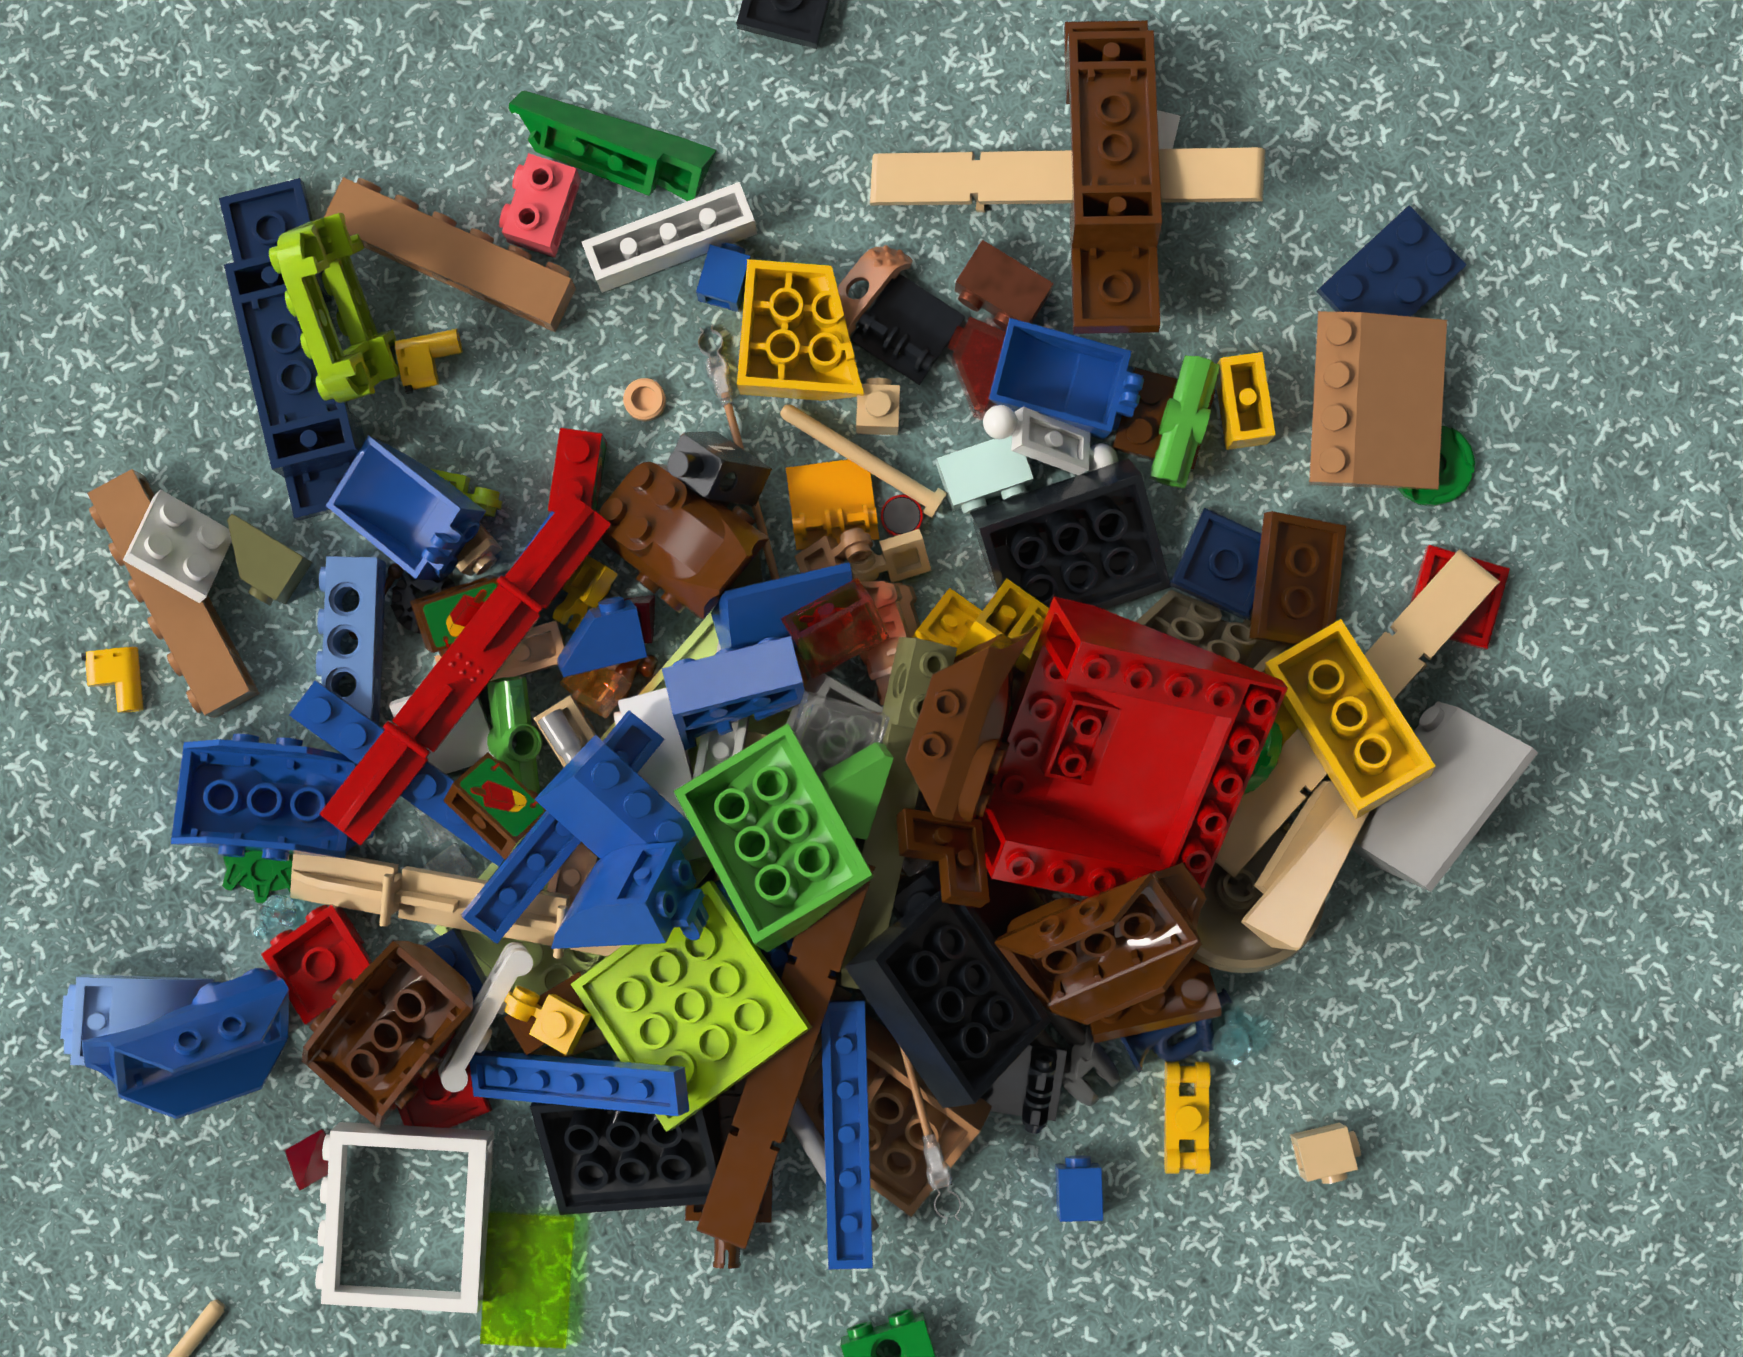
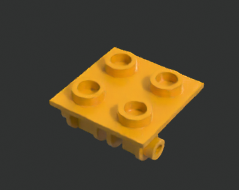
M849 459L786 467L796 550H804L824 536L836 538L839 545L841 542L840 536L853 528H862L865 533L871 536L872 540H879L877 513L870 472Z

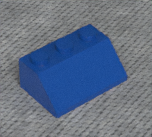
M843 563L724 591L711 612L721 650L725 648L741 649L757 645L758 642L768 637L784 638L791 636L794 650H800L788 626L787 618L852 584L850 563ZM822 613V614H846V613ZM802 615L799 617V620L811 621L814 615ZM851 626L824 639L820 644H828L843 639L845 637L844 633Z
M596 734L535 798L545 810L600 859L611 851L636 844L677 842L682 850L696 835L689 820Z

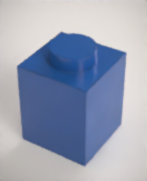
M722 243L721 247L710 244L696 290L699 302L739 312L745 292L747 259L751 260L750 255L745 254V249L730 243Z
M1066 1156L1065 1164H1055L1056 1204L1059 1221H1103L1101 1166L1098 1163H1091L1090 1156Z

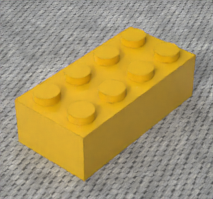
M1342 619L1265 662V674L1282 680L1288 687L1282 701L1355 819L1432 775L1435 764Z

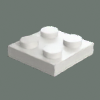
M160 489L153 497L123 561L200 603L207 597L232 541L230 531L225 526Z

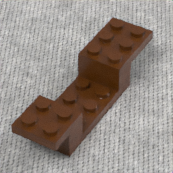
M1148 20L1065 22L1066 104H1070L1073 193L1070 210L1073 334L1159 333L1160 302L1157 245L1162 226L1154 30H1148Z

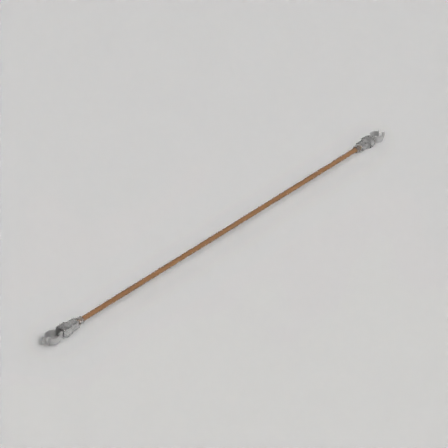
M712 324V333L718 335L722 340L721 346L717 350L718 355L711 357L709 352L701 349L700 341L704 336V331L701 328L700 331L702 333L698 338V346L700 351L709 357L705 362L706 372L714 385L715 393L721 402V406L725 409L734 444L744 450L732 406L734 405L732 398L733 390L729 379L731 370L728 360L723 354L720 355L724 342L721 334L713 330ZM758 501L756 506H751L757 529L768 537ZM768 540L763 546V551L771 580H775L780 577L771 544ZM800 650L795 651L805 687L808 679ZM900 1047L924 1134L922 1137L924 1142L923 1152L927 1163L926 1175L928 1183L933 1190L937 1189L939 1194L936 1199L940 1195L938 1189L947 1186L948 1192L958 1198L960 1207L955 1214V1218L959 1221L956 1215L960 1211L961 1202L957 1194L949 1191V1186L952 1185L953 1181L950 1166L944 1159L941 1145L936 1140L935 1133H932L915 1068ZM935 1199V1202H934L935 1211H936V1213H937L940 1217L946 1218V1223H947V1217L942 1216V1215L939 1214V1212L937 1211L936 1206H935V1203H936V1199Z

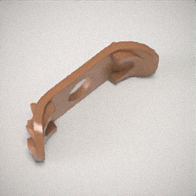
M888 245L869 249L838 285L837 288L849 337L855 330L857 321L892 278L895 279L901 271L910 269L913 260L904 254L901 249L897 251ZM862 280L869 282V290L862 298H849L848 292L854 283Z

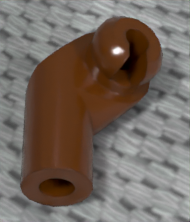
M647 654L645 658L619 664L615 668L606 700L612 704L619 705V700L628 698L633 680L638 673L644 677H650L654 674L658 663L657 657Z

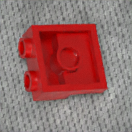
M332 904L330 906L322 905L311 911L305 917L306 923L294 931L289 929L278 934L270 941L271 947L261 953L270 970L276 972V975L287 984L289 1000L303 1023L308 1026L325 1009L328 1008L331 1011L337 1003L332 997L347 979L352 978L355 980L372 963V960L362 946L364 941L343 908Z

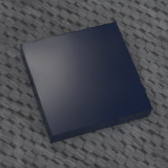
M1204 508L1200 513L1169 585L1246 620L1253 608L1262 534Z

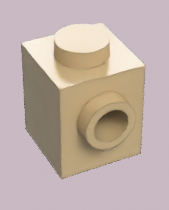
M868 378L866 384H862L864 396L857 395L856 434L898 435L900 385H891L892 380L887 378Z
M1335 1123L1290 1134L1300 1177L1307 1182L1321 1179L1323 1184L1336 1183L1348 1178L1346 1172L1358 1170L1355 1158L1361 1156L1360 1146L1355 1132H1348L1347 1126Z

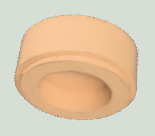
M640 378L627 386L623 402L627 412L634 419L651 421L659 417L664 411L666 396L662 387L656 381Z

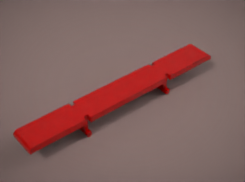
M571 492L505 577L501 575L496 581L499 583L394 717L392 721L398 726L389 720L384 724L383 728L385 730L319 815L360 846L368 839L429 759L427 757L431 753L429 750L435 752L541 617L539 615L541 610L548 608L611 526L610 522Z

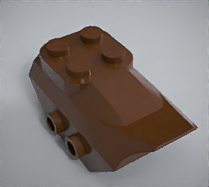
M643 462L634 467L599 511V515L611 523L610 528L602 537L603 543L640 572L635 579L653 594H656L659 589L663 590L665 593L660 598L679 614L686 608L700 619H704L709 614L724 591L731 587L770 538L752 525L756 521L737 505L731 511L727 508L730 504L729 502L703 497L672 476L667 470V465L653 462Z
M1034 626L1028 632L1014 638L1000 634L955 656L954 664L932 675L905 761L934 817L951 821L972 822L976 815L983 817L986 808H989L996 788V783L989 781L991 774H998L1010 746V743L1004 741L1003 737L1012 700L1013 668L1039 627Z
M1183 862L1149 873L1082 901L1074 898L1054 900L1012 920L1007 927V933L999 936L994 943L1047 1011L1088 1025L1104 1017L1112 1016L1116 1012L1139 1002L1150 1000L1168 989L1202 945L1197 932V926L1202 906L1207 897Z
M393 940L355 980L349 978L338 988L332 997L337 1003L331 1011L328 1008L325 1009L310 1025L309 1028L314 1033L303 1046L302 1062L324 1080L325 1084L359 1114L363 1115L380 1129L397 1106L403 1109L418 1093L419 1088L414 1084L420 1076L424 1079L428 1078L443 1061V1058L438 1055L473 1010V996L470 984L427 946L410 941Z

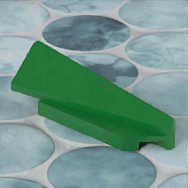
M521 91L509 103L508 107L511 114H519L530 132L528 141L535 152L648 196L654 192L656 185H659L686 201L697 198L716 153V149L676 135L528 91Z

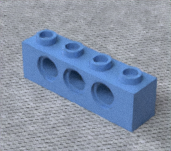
M326 556V567H321L319 573V587L321 592H325L324 609H319L317 618L318 632L323 634V651L317 652L316 673L317 676H322L321 684L379 725L386 562L377 557ZM351 590H356L360 598L359 605L355 610L346 612L342 607L343 596ZM354 632L358 638L357 648L354 652L345 655L340 647L341 639L345 634ZM352 674L356 680V689L350 696L344 697L339 691V682L343 676Z

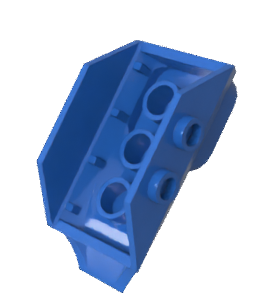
M233 734L232 740L216 739L184 742L171 844L219 848L218 855L239 858L245 857V850L263 852L262 859L274 861H289V854L345 858L347 851L358 843L319 815V813L357 764L340 753L302 746V740L279 737L276 739V744L259 743V737L255 735ZM373 831L372 834L368 837V839L373 838V836H374V831Z
M263 968L251 969L241 977L223 983L212 982L206 984L199 989L192 1004L176 1009L149 1024L109 1035L81 1040L85 1066L98 1071L115 1084L119 1098L175 1119L261 1090L288 1039L289 988L285 981L276 975V972Z

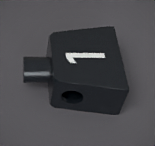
M715 431L684 432L680 436L674 452L670 455L667 470L672 476L705 498L748 506H756L772 471V468ZM733 472L735 479L726 477V474Z

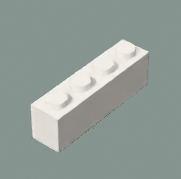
M737 182L584 240L582 245L595 279L603 293L706 254L710 244L721 247L722 243L732 244L756 235L757 230L741 184Z
M663 688L619 700L620 711L614 712L616 725L626 712L630 710L665 739L638 771V774L688 820L673 791L693 780L694 774L688 751L684 750L672 714L667 689ZM697 835L681 850L688 861L707 857Z

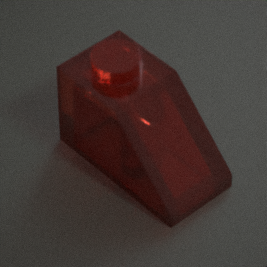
M969 317L965 328L959 325L956 327L948 349L954 351L952 365L973 417L981 420L990 400L989 396L1006 332Z

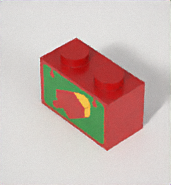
M560 428L548 504L549 513L552 511L555 513L570 492L597 512L607 448V440L602 433Z

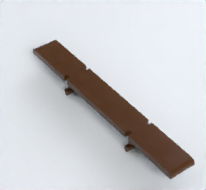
M868 864L871 872L874 874L876 867ZM872 879L808 929L796 935L793 940L789 954L797 957L796 962L790 960L786 962L780 980L812 1028L748 1074L732 1122V1126L740 1129L739 1132L731 1130L728 1134L696 1231L745 1250L747 1248L780 1148L773 1146V1143L781 1144L787 1138L788 1132L786 1130L838 980L837 977L830 974L832 971L840 972Z

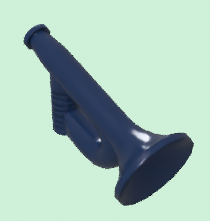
M1225 988L1221 989L1222 992L1217 993L1220 1005L1223 1007L1227 1003L1231 1004L1232 1001ZM1212 1018L1120 1038L1138 1073L1143 1071L1144 1060L1151 1049L1158 1058L1168 1062H1176L1200 1050L1209 1052L1216 1047ZM1194 1023L1196 1024L1197 1033L1177 1044L1170 1045L1168 1043L1172 1035Z

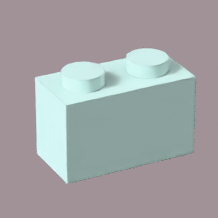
M1012 436L1005 439H992L937 458L936 466L945 492H947L952 512L962 508L963 514H970L971 511L986 507V500L1001 495L1004 501L1027 493L1025 487L1031 485L1034 478L1026 456L1011 451Z

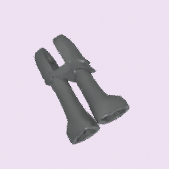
M1038 999V1002L1051 1019L1050 1024L1069 1044L1062 1078L1063 1088L1080 1103L1087 1106L1094 1105L1099 1098L1092 1091L1091 1085L1081 1077L1095 1067V1072L1113 1088L1121 1080L1115 1064L1105 1053L1099 1042L1094 1043L1093 1035L1088 1026L1083 1031L1076 1021L1047 1011ZM1045 1029L1032 1042V1044L1060 1048Z

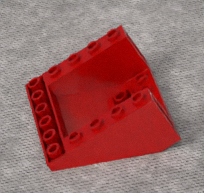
M1054 596L1007 720L1003 740L1009 742L1010 746L998 774H991L989 781L996 783L989 808H986L983 817L976 815L974 818L982 820L986 867L991 879L1091 897L1149 873L1184 862L1198 884L1204 889L1288 687L1278 678L1097 606Z

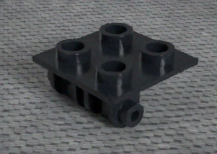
M899 273L895 279L892 278L869 312L865 311L857 323L858 328L850 341L920 386L965 316Z
M1031 1043L981 1098L993 1106L991 1112L1022 1116V1123L1025 1125L1027 1132L1032 1134L1040 1133L1046 1127L1048 1120L1056 1121L1067 1049Z

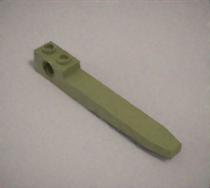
M899 637L876 739V742L885 744L894 759L868 839L856 838V845L866 863L876 868L840 972H836L837 984L841 986L860 989L845 966L874 938L889 927L904 856H899L896 815L904 808L915 810L919 793V786L905 758L932 675L954 664L956 647L919 638Z

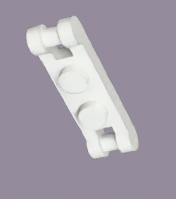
M511 942L505 946L475 998L473 1010L460 1025L444 1053L443 1061L438 1066V1074L446 1090L459 1092L467 1085L468 1075L465 1069L475 1051L481 1053L487 1046L492 1035V1029L489 1027L497 1013L502 1015L505 1012L507 1003L504 1000L508 992H514L510 989L518 976H524L531 971L533 959L522 943Z

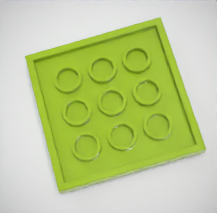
M708 881L698 888L702 889L705 895L702 903L709 915V919L703 927L702 934L698 940L688 939L680 927H674L666 943L622 945L571 983V986L621 1062L685 1067L690 1111L681 1116L655 1114L666 1132L675 1129L812 1028L758 946L754 944L748 931L714 881Z

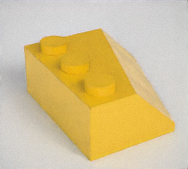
M747 259L737 387L740 395L817 401L857 397V395L864 396L832 266Z

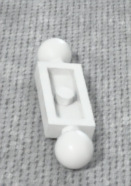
M996 405L991 407L984 415L983 426L989 436L995 439H1005L1012 436L1011 451L1070 473L1080 475L1086 471L1090 472L1118 462L1117 454L1111 446L1098 443L1090 447V432L1029 408L1022 407L1014 412L1008 406Z

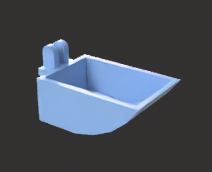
M83 974L76 977V984H70L68 994L63 996L60 1039H64V1054H71L70 1065L85 1066L81 1040L109 1035L149 1024L176 1009L192 1004L199 989L206 984L214 982V979Z

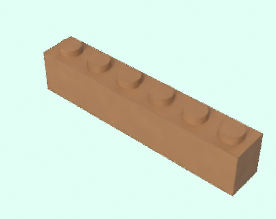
M344 177L342 178L324 217L343 213L349 236L359 234L364 248L556 332L576 289L572 279L568 277L569 271L551 262H547L545 267L531 261V254L516 246L509 245L507 250L493 244V237L478 229L471 228L470 233L456 228L457 222L442 213L434 211L432 216L420 212L418 211L419 205L406 197L396 195L393 200L380 194L381 188L370 181L358 178L355 183Z
M131 469L88 492L87 494L93 503V506L89 508L90 514L100 529L106 528L113 541L108 545L109 550L120 566H126L132 577L128 581L129 588L140 603L145 602L152 616L147 618L148 624L158 639L164 638L171 653L167 654L168 662L179 677L184 676L190 690L186 691V694L197 713L203 712L204 716L216 718L259 695L260 693L208 595L198 603L123 561L140 523L155 496L145 476Z

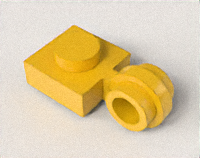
M516 986L514 992H508L504 1000L507 1003L506 1013L525 1022H528L531 1016L536 1017L537 1019L529 1033L530 1035L565 1055L573 1053L591 1017L590 1013L556 994H549L542 1007L537 1004L540 996L525 987Z

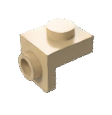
M480 522L477 534L464 545L457 557L456 567L461 573L469 576L475 573L481 575L489 570L497 561L495 555L502 550V547Z

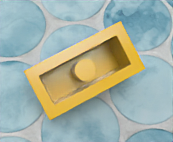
M1263 352L1220 358L1217 362L1220 367L1216 379V390L1226 450L1268 444L1276 434Z

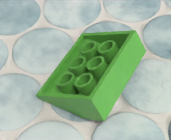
M789 723L673 791L752 941L766 952L771 951L808 929L874 877Z

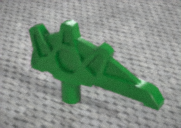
M260 851L245 852V857L243 858L223 856L227 870L222 886L226 890L232 891L239 884L246 889L254 891L255 902L266 903L270 891L287 888L290 892L293 855H289V861L262 859L263 852Z

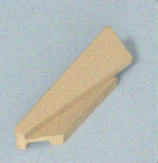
M1331 779L1321 781L1313 790L1254 885L1263 893V896L1241 921L1271 948L1299 950L1302 947L1368 815L1366 813L1355 819Z

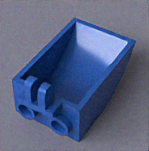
M1009 318L989 399L998 405L1008 406L1014 412L1022 407L1029 408L1090 432V437L1103 440L1112 430L1117 431L1122 415L1133 417L1134 410L1139 404L1140 396L1138 394L1143 388L1144 379H1142V375L1133 373L1132 366H1128L1132 352L1130 350Z
M369 435L326 504V507L415 579L442 581L455 569L459 553L464 545L477 534L480 527L479 522L486 512L450 482L428 467Z
M664 842L629 845L611 851L598 860L588 873L554 936L551 949L666 943L674 927H680L688 939L698 940L702 934L703 927L709 919V915L702 903L705 895L702 889H693L697 881L692 873L691 865L685 859L678 843Z

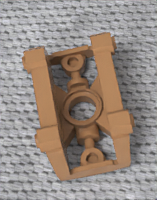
M888 581L853 582L852 584L856 585L868 611L866 618L860 620V623L856 622L853 624L855 628V643L862 661L867 666L871 681L876 680L878 686L877 695L880 704L884 706L899 637L912 638L920 626L914 607L917 597L914 588L910 585H903V583H889Z

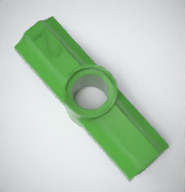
M1184 356L1173 397L1169 398L1159 429L1161 439L1155 453L1149 479L1170 487H1186L1197 445L1200 446L1210 418L1211 410L1208 409L1220 367L1219 364L1214 363L1212 360L1200 356Z
M526 676L492 679L487 685L493 726L487 737L489 752L497 760L506 763L513 771L514 777L528 790H533L540 794L536 756L540 752L542 739L538 730L532 726ZM516 735L517 744L513 750L512 739Z

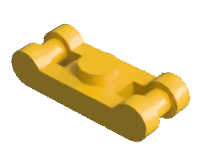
M1179 1061L1165 1062L1164 1169L1166 1174H1179L1180 1170H1195V1174L1210 1173L1209 1062H1195L1194 1066H1180ZM1180 1083H1194V1095H1179ZM1179 1140H1194V1152H1180Z

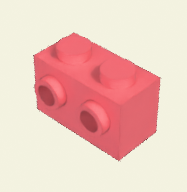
M528 153L525 164H519L514 174L512 187L516 191L512 203L504 205L499 220V227L503 228L502 233L508 243L554 258L556 257L581 183V178L576 168Z

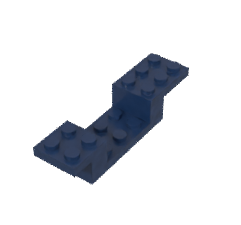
M298 178L221 197L219 201L234 261L224 264V269L271 469L285 478L294 519L299 521L332 512L326 507V504L364 444L365 437L361 420L349 411L347 402L338 403L334 399L324 401L321 398L316 385L318 373L313 359H309L305 355L301 345L300 336L303 332L298 318L290 313L286 305L285 291H287L282 274H278L274 270L270 261L269 249L277 246L278 238L281 234L313 221L304 182ZM323 271L315 274L326 303L332 301L324 287L322 281Z

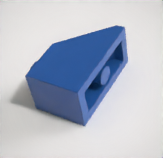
M623 597L607 598L598 602L599 607L591 608L587 611L557 658L558 667L563 677L647 657L637 608L630 599L624 601Z

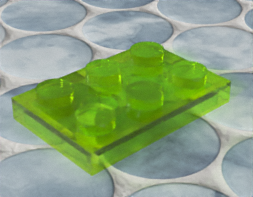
M490 1211L488 1213L480 1344L567 1348L576 1215Z

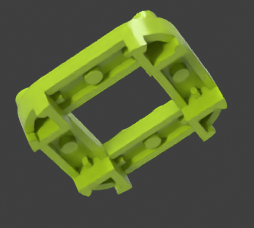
M343 213L320 218L291 229L279 236L277 246L269 249L271 264L278 274H282L287 291H285V301L288 310L294 317L297 316L303 333L300 336L303 351L309 359H313L318 373L316 376L318 392L324 401L334 399L338 403L374 394L375 385L383 380L397 377L400 372L389 348L395 346V341H397L394 330L377 333L350 255L365 248L359 234L349 236ZM323 271L322 281L330 296H334L339 310L336 318L340 331L344 336L349 337L351 346L342 351L315 274Z

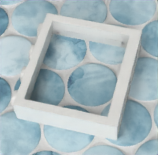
M340 1122L330 1131V1135L326 1134L323 1142L322 1156L323 1160L329 1161L328 1177L323 1178L320 1189V1201L326 1204L325 1220H321L318 1230V1245L324 1247L323 1263L318 1264L315 1279L316 1289H322L321 1304L478 1313L484 1303L494 1131L383 1124L378 1129L369 1123ZM348 1145L469 1152L461 1292L340 1285Z

